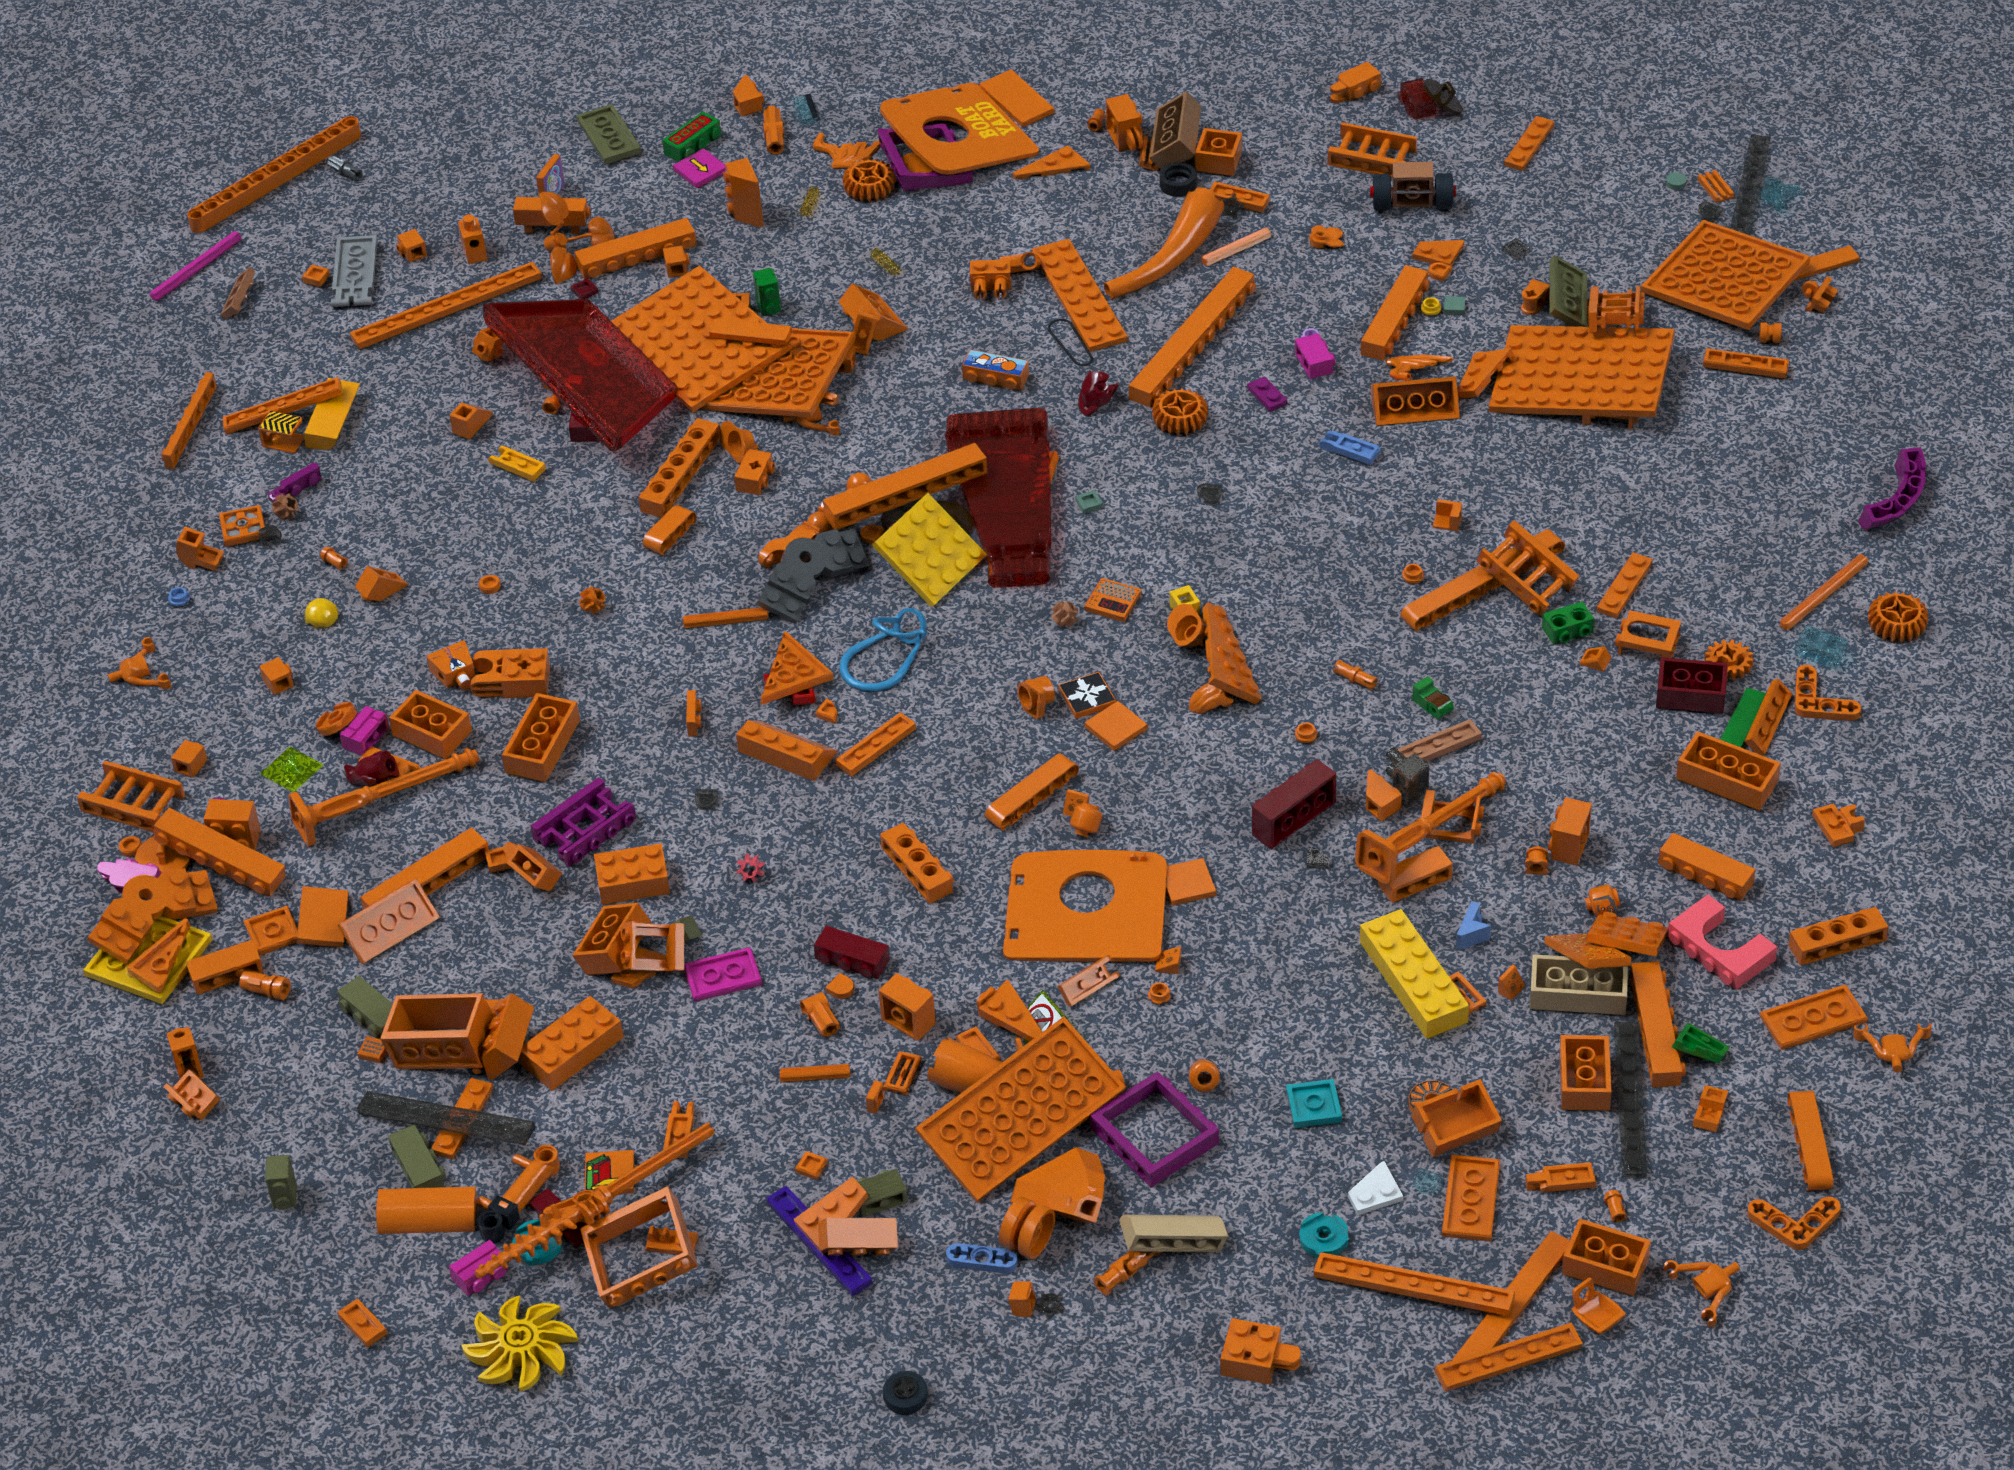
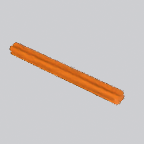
M1863 554L1856 556L1780 620V627L1786 631L1791 629L1868 564V558Z

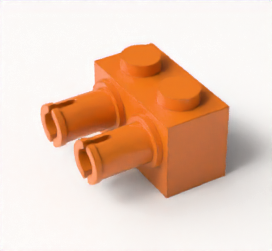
M1010 259L970 261L971 291H974L976 299H979V294H981V299H984L987 296L986 291L994 290V296L1000 299V293H1002V299L1007 296V290H1011Z

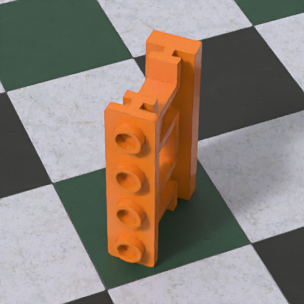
M1599 286L1591 287L1588 311L1589 333L1597 332L1598 326L1606 328V325L1626 324L1627 328L1635 325V331H1639L1640 324H1644L1645 294L1640 292V286H1636V292L1628 289V293H1607V290L1599 293Z

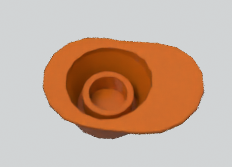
M724 421L719 428L721 445L737 463L742 462L747 449L758 450L759 447L749 430L739 429L730 421Z
M1181 604L1175 607L1167 620L1168 631L1175 643L1182 647L1193 648L1198 645L1203 647L1206 626L1195 608L1190 604Z

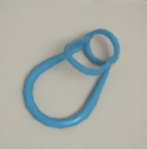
M906 608L901 610L895 617H876L873 619V626L882 631V633L855 644L841 657L839 671L842 679L850 687L864 692H878L890 689L900 683L907 674L921 646V640L927 635L926 619L918 609ZM912 612L917 615L920 620V630L902 633L900 623L903 620L904 614ZM880 623H895V624H894L893 629H888V628L884 627L883 625H881ZM888 635L897 637L904 643L916 644L896 674L886 681L864 683L856 680L849 673L848 664L855 654ZM917 636V637H916L915 639H913V640L907 639V638H911V637Z

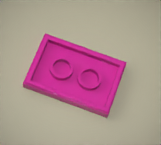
M751 947L684 963V972L694 1002L762 985Z

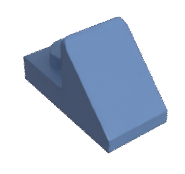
M1471 901L1457 933L1456 949L1462 950L1490 940L1491 926L1482 923L1483 914H1480V903Z

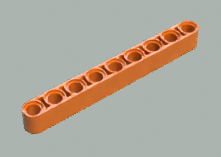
M1546 529L1534 536L1554 554L1562 553L1565 548V542L1550 529ZM1514 546L1505 551L1498 560L1508 567L1523 552ZM1528 559L1514 574L1520 576L1522 575L1520 573L1527 572L1538 565L1531 559ZM1479 565L1409 603L1403 608L1400 616L1415 631H1419V628L1427 627L1436 622V619L1439 617L1447 616L1453 612L1452 610L1469 604L1470 600H1476L1487 594V591L1494 590L1503 584Z

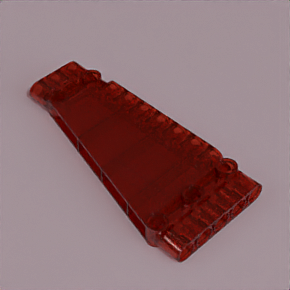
M1043 408L959 413L948 416L945 433L948 453L976 443L987 457V474L959 485L972 516L983 551L987 554L985 557L988 562V584L991 587L1000 588L1048 583L1050 580V549L1052 548L1050 445L1047 411Z

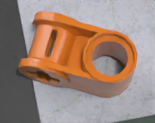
M1532 279L1529 285L1522 291L1523 304L1521 311L1528 315L1538 313L1542 306L1550 299V284Z

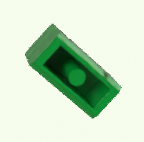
M766 268L754 271L755 299L761 315H773L780 312L779 286L773 269Z

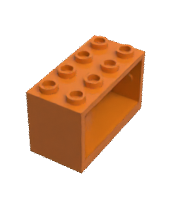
M483 993L397 995L380 1040L397 1069L483 1068V1043L489 1035L490 1029L488 1027L494 1015ZM414 1029H418V1030H425V1029H466V1030L414 1031Z

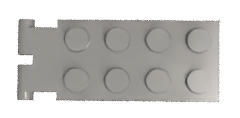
M377 235L337 237L332 292L333 296L335 295V299H331L332 307L350 306V302H354V306L372 305V297H369V293H373Z

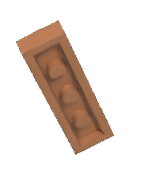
M1469 719L1393 750L1392 757L1402 770L1406 771L1482 739V733L1472 720Z

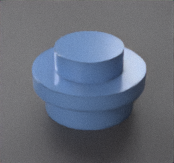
M182 587L173 588L169 592L168 601L172 606L180 607L187 604L190 600L189 593Z

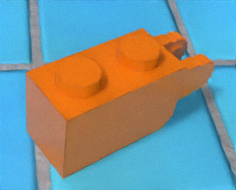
M1368 61L1340 73L1338 82L1330 87V92L1333 93L1330 96V101L1332 103H1339L1345 100L1351 101L1361 98L1364 94L1371 91H1376L1381 87V73Z

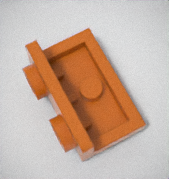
M190 1069L174 1087L168 1083L163 1086L169 1092L167 1097L177 1105L179 1103L182 1104L181 1110L190 1118L196 1116L202 1120L221 1099Z

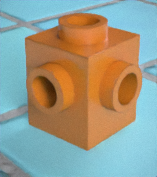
M491 327L480 330L474 338L472 352L479 359L487 362L499 358L503 352L506 336Z

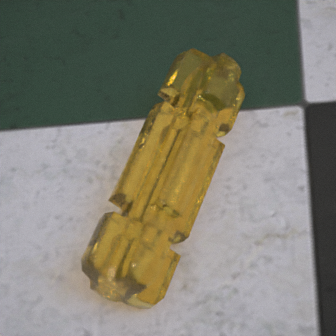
M811 186L808 189V193L800 208L801 216H810L811 210L816 203V198L820 194L818 187Z
M879 248L870 251L871 258L888 270L891 275H896L900 272V266Z

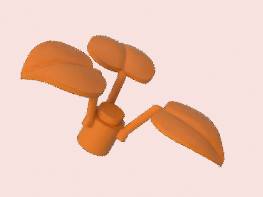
M541 192L538 195L544 219L550 225H558L554 231L550 232L551 236L544 239V247L547 251L551 252L550 262L554 283L558 284L573 277L577 271L574 256L567 253V249L564 248L567 242L591 237V244L594 246L614 240L615 235L610 224L602 217H594L590 220L588 224L590 233L566 238L564 234L557 233L564 224L563 219L569 215L568 205L556 193Z

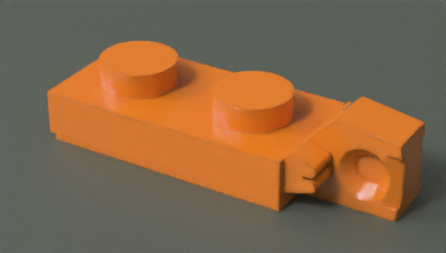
M1588 1162L1544 1166L1543 1170H1539L1537 1173L1526 1174L1525 1185L1527 1191L1540 1190L1541 1192L1595 1188L1596 1180L1592 1164Z

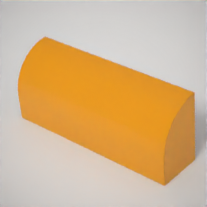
M340 380L343 394L316 404L304 433L305 448L329 450L335 446L360 383Z

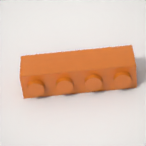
M1672 833L1659 851L1658 864L1664 869L1675 871L1686 879H1693L1702 883L1706 888L1720 891L1729 898L1741 901L1754 884L1755 868L1678 834Z

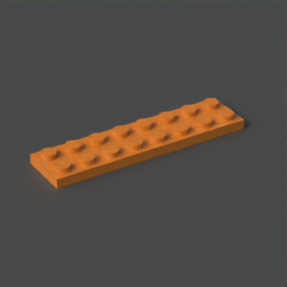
M1069 238L1032 248V253L1037 254L1041 259L1040 268L1090 352L1128 341L1127 334Z

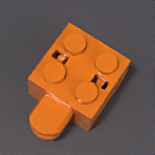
M1128 94L1105 99L1106 129L1118 151L1142 149L1143 132L1140 124H1143V118L1141 113L1137 112L1135 102L1131 101Z
M1231 1318L1220 1358L1222 1376L1271 1384L1275 1368L1295 1371L1299 1368L1301 1364V1351L1298 1346L1281 1343V1327Z

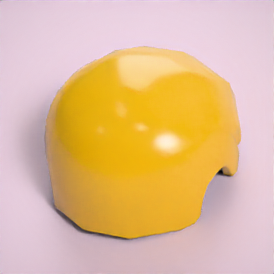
M316 598L309 602L305 609V623L313 625L316 629L327 628L337 620L338 609L328 599Z

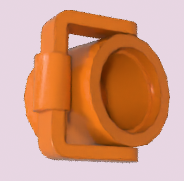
M1040 676L1034 679H1027L1018 684L1017 693L1023 710L1037 720L1043 717L1046 705L1052 703L1055 699V692L1050 679L1047 676Z

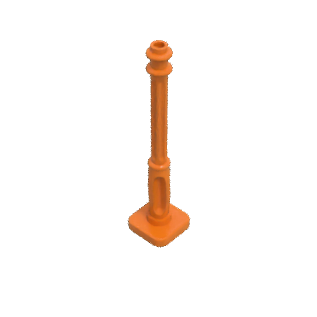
M466 748L462 754L453 753L451 758L372 787L364 786L363 788L335 796L313 806H306L298 792L288 794L292 822L307 847L312 846L316 843L314 827L317 826V823L344 815L368 804L371 805L376 799L453 771L461 773L464 767L470 766L474 768L476 763L479 762L478 753L475 749L470 750Z
M1490 773L1487 778L1480 779L1478 785L1426 818H1418L1415 822L1386 839L1370 830H1363L1357 835L1356 866L1362 872L1381 883L1388 884L1395 878L1397 855L1409 849L1426 836H1429L1434 828L1475 804L1477 796H1481V799L1484 797L1490 798L1495 795L1496 791L1501 792L1505 787L1506 778L1501 773Z

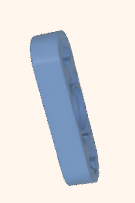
M955 1243L946 1250L947 1262L952 1267L1007 1274L1015 1271L1018 1265L1016 1253L1008 1249ZM957 1253H961L958 1258H954ZM980 1255H985L989 1258L983 1263L975 1260ZM1005 1259H1010L1007 1264H1003Z

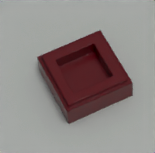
M588 278L570 286L571 291L580 300L599 293L598 288Z

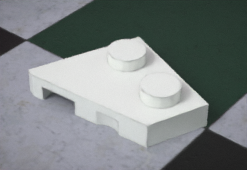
M1385 1161L1378 1164L1348 1192V1198L1357 1215L1403 1201V1195Z

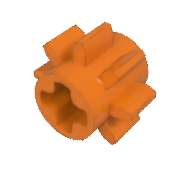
M591 586L580 593L582 598L579 600V604L585 612L595 614L597 611L605 608L603 602L606 597L599 588Z

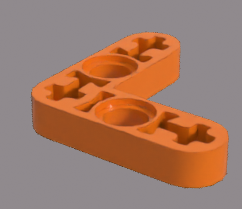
M1801 665L1797 668L1795 686V713L1805 718L1854 721L1860 717L1861 705L1857 701L1816 697L1817 671L1813 666ZM1804 674H1808V681H1804ZM1808 689L1811 693L1803 694L1800 690ZM1831 707L1833 711L1827 712L1822 708Z
M1824 1197L1796 1222L1768 1202L1756 1199L1749 1203L1747 1216L1752 1222L1795 1250H1803L1838 1218L1841 1204L1836 1198ZM1825 1207H1826V1208L1833 1207V1210H1832V1209H1829V1210L1825 1213V1216L1822 1215V1214L1824 1213ZM1760 1209L1763 1210V1213H1762V1212H1758V1213H1755V1212H1754V1210H1757V1211L1760 1210ZM1815 1220L1820 1223V1226L1814 1228L1809 1226L1807 1222ZM1782 1222L1785 1227L1777 1229L1772 1226V1223ZM1803 1230H1804L1805 1233H1804V1235H1803V1240L1800 1239V1238H1799L1798 1240H1795V1239H1794V1236L1797 1237V1238L1800 1237V1236L1803 1234Z

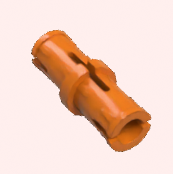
M1338 660L1334 665L1338 669L1333 668V672L1349 679V682L1353 684L1356 682L1369 690H1372L1377 685L1373 682H1378V678L1363 672L1362 668L1358 666L1353 667L1342 660Z

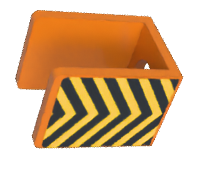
M269 411L258 427L262 447L295 454L305 440L303 434L295 433L302 422V418Z

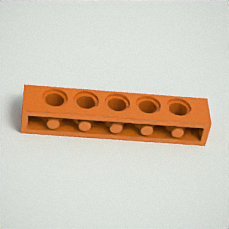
M697 418L688 427L686 434L683 438L679 439L677 446L669 453L665 463L659 467L657 474L654 478L650 479L646 489L640 493L638 503L640 504L641 512L662 518L671 509L719 442L720 425L718 423Z

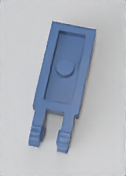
M1331 430L1319 442L1320 448L1333 451L1371 465L1380 453L1378 445Z

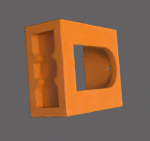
M1629 610L1627 619L1623 618L1620 631L1622 633H1618L1615 640V646L1618 647V655H1621L1623 648L1627 647L1672 658L1680 637L1681 621ZM1633 623H1643L1667 628L1669 631L1665 642L1632 635L1629 633L1631 625Z
M1426 790L1421 818H1426L1450 802L1435 801V791ZM1477 796L1476 806L1471 805L1455 815L1472 820L1470 831L1453 832L1433 829L1431 834L1425 838L1474 844L1475 836H1480L1481 823L1478 822V819L1483 820L1484 806L1480 805L1481 796Z
M636 921L623 923L621 929L623 950L620 956L623 970L678 972L684 970V924L636 923ZM636 936L666 937V960L635 958Z

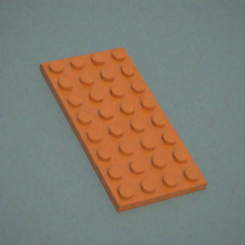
M1063 1016L915 1127V1132L975 1202L978 1203L1087 1120L1090 1114L1125 1091L1126 1086Z

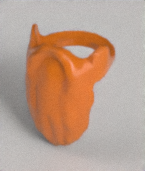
M1208 682L1192 694L1188 709L1194 713L1203 714L1215 709L1219 705L1230 707L1234 700L1230 698L1228 692L1214 687Z

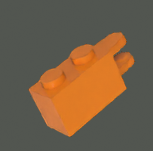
M507 842L503 847L504 854L509 857L506 863L536 888L551 891L563 874L533 848L521 844L515 845L513 842Z

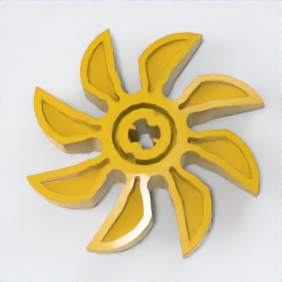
M516 1296L506 1301L500 1308L499 1317L502 1326L492 1322L479 1311L475 1317L474 1324L476 1334L482 1343L463 1344L462 1350L464 1355L473 1363L481 1366H490L478 1376V1381L483 1383H504L512 1379L514 1369L521 1366L519 1392L531 1388L538 1382L541 1375L538 1360H541L542 1363L547 1364L559 1375H562L566 1363L563 1350L558 1344L578 1342V1337L569 1325L551 1320L561 1311V1306L556 1304L540 1303L533 1305L527 1309L526 1317L519 1320L521 1297Z

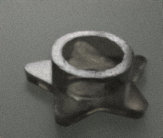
M1233 194L1230 198L1222 199L1224 210L1221 216L1230 215L1233 219H1236L1238 211L1244 208V204L1238 202L1236 194Z
M1042 1293L1040 1303L1034 1307V1310L1044 1312L1048 1320L1055 1313H1065L1066 1309L1061 1305L1063 1296L1053 1293Z

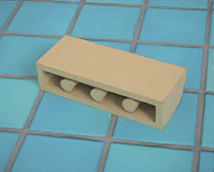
M1123 1215L1119 1220L1128 1251L1218 1252L1222 1250L1228 1237L1224 1222L1219 1216Z

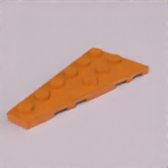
M1207 602L1202 609L1203 621L1207 625L1204 633L1208 636L1205 645L1207 661L1210 663V666L1207 668L1208 673L1211 675L1208 679L1209 684L1250 703H1259L1262 700L1258 691L1259 688L1253 680L1252 671L1248 668L1245 661L1246 657L1239 647V641L1233 633V627L1227 619L1225 609L1220 605L1216 606Z

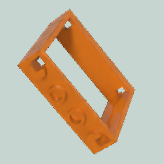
M668 1186L594 1221L591 1225L580 1228L599 1297L608 1308L619 1306L627 1300L642 1295L646 1291L665 1284L667 1281L698 1267L678 1198ZM670 1211L683 1253L611 1287L599 1245Z

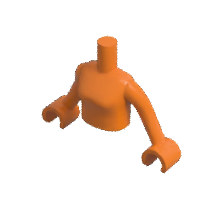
M820 406L817 407L812 418L782 416L783 422L796 420L799 425L808 429L826 431L833 436L840 434L837 420L830 421L828 426L812 423L822 420Z
M145 637L141 641L143 649L138 654L120 662L119 671L107 674L110 682L123 678L125 682L137 686H159L161 689H169L171 687V681L166 673L160 674L157 680L140 679L150 675L144 658L147 653L155 651V645L150 637Z
M1920 1023L1917 1024V1032L1909 1043V1049L1906 1037L1899 1034L1883 1036L1880 1046V1043L1868 1032V1025H1865V1029L1862 1030L1854 1025L1853 1037L1858 1041L1867 1040L1873 1047L1877 1057L1881 1060L1892 1062L1893 1071L1898 1073L1902 1071L1901 1061H1906L1913 1057L1920 1039L1931 1037L1932 1024L1928 1023L1927 1028L1921 1027Z
M1668 1260L1664 1263L1663 1267L1664 1272L1674 1269L1669 1274V1278L1672 1280L1678 1277L1679 1272L1705 1270L1692 1278V1281L1705 1300L1715 1296L1710 1307L1705 1308L1701 1314L1702 1319L1712 1317L1708 1320L1707 1326L1714 1327L1717 1323L1716 1310L1724 1297L1732 1289L1729 1277L1741 1270L1738 1263L1733 1262L1722 1269L1719 1265L1711 1262L1677 1264L1674 1260Z

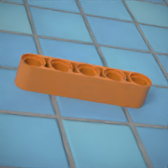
M1061 753L1055 755L991 803L986 809L985 818L1002 831L1006 830L1005 827L1014 824L1022 818V814H1027L1038 805V802H1043L1051 796L1055 789H1060L1068 783L1072 776L1076 777L1079 766Z
M1814 1091L1788 1092L1787 1102L1788 1106H1791V1111H1789L1792 1125H1795V1130H1793L1796 1144H1799L1800 1147L1798 1154L1800 1163L1804 1165V1169H1802L1804 1181L1808 1183L1806 1190L1832 1189L1833 1175Z

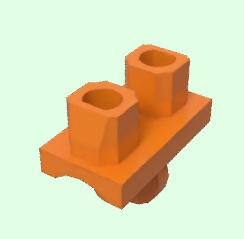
M1826 276L1820 287L1816 281H1806L1802 285L1801 289L1804 296L1812 298L1805 309L1806 311L1811 312L1814 308L1821 313L1825 312L1838 292L1836 288L1829 285L1832 278Z

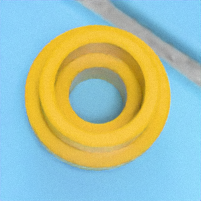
M1426 298L1421 304V311L1425 315H1437L1441 312V304L1436 298Z

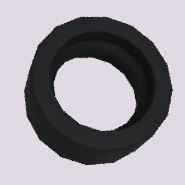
M1175 162L1164 166L1160 171V188L1167 195L1173 197L1186 196L1189 191L1193 192L1197 187V172L1189 164ZM1175 176L1188 178L1187 181L1180 183L1171 182L1168 179Z

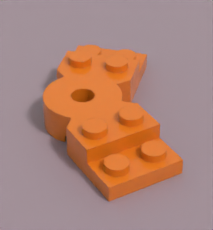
M184 868L164 871L159 878L151 875H138L129 879L123 887L121 898L114 899L101 915L99 923L88 936L87 942L127 964L150 934L154 923L153 920L159 918L163 913L165 917L172 920L216 913L218 908L207 870L187 873Z

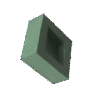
M1445 296L1444 315H1464L1465 297Z
M1095 490L1075 496V501L1083 514L1103 508V502Z

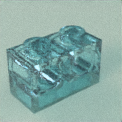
M1806 625L1796 641L1795 656L1837 670L1846 655L1848 639Z

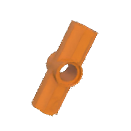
M768 106L763 113L764 137L767 144V152L775 155L784 151L783 121H781L780 109L775 106Z

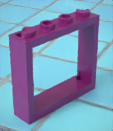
M1158 1071L1090 1114V1129L1150 1188L1219 1144L1218 1126L1213 1121L1210 1122L1199 1107H1194L1188 1101L1186 1095L1183 1092H1179L1168 1078H1164ZM1158 1091L1201 1134L1157 1163L1152 1164L1109 1121Z

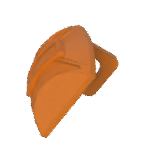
M1590 1277L1572 1291L1574 1307L1571 1308V1311L1582 1323L1599 1334L1606 1333L1626 1316V1313L1617 1303L1604 1294L1595 1291L1594 1281ZM1588 1287L1585 1298H1579L1581 1291Z

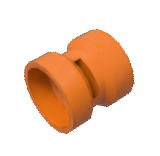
M1760 322L1759 343L1772 341L1773 343L1780 344L1782 324L1774 323L1769 325L1768 323Z

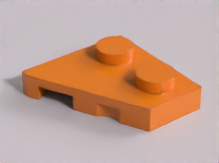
M1421 241L1412 253V259L1430 264L1441 262L1452 266L1463 249L1465 241Z

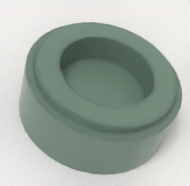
M1678 172L1670 173L1666 178L1667 187L1672 190L1683 189L1686 186V176Z

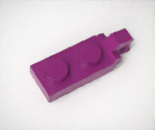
M313 462L280 481L278 488L267 493L268 499L273 503L276 501L275 497L280 494L284 496L287 494L297 496L303 489L316 485L321 480L320 467Z

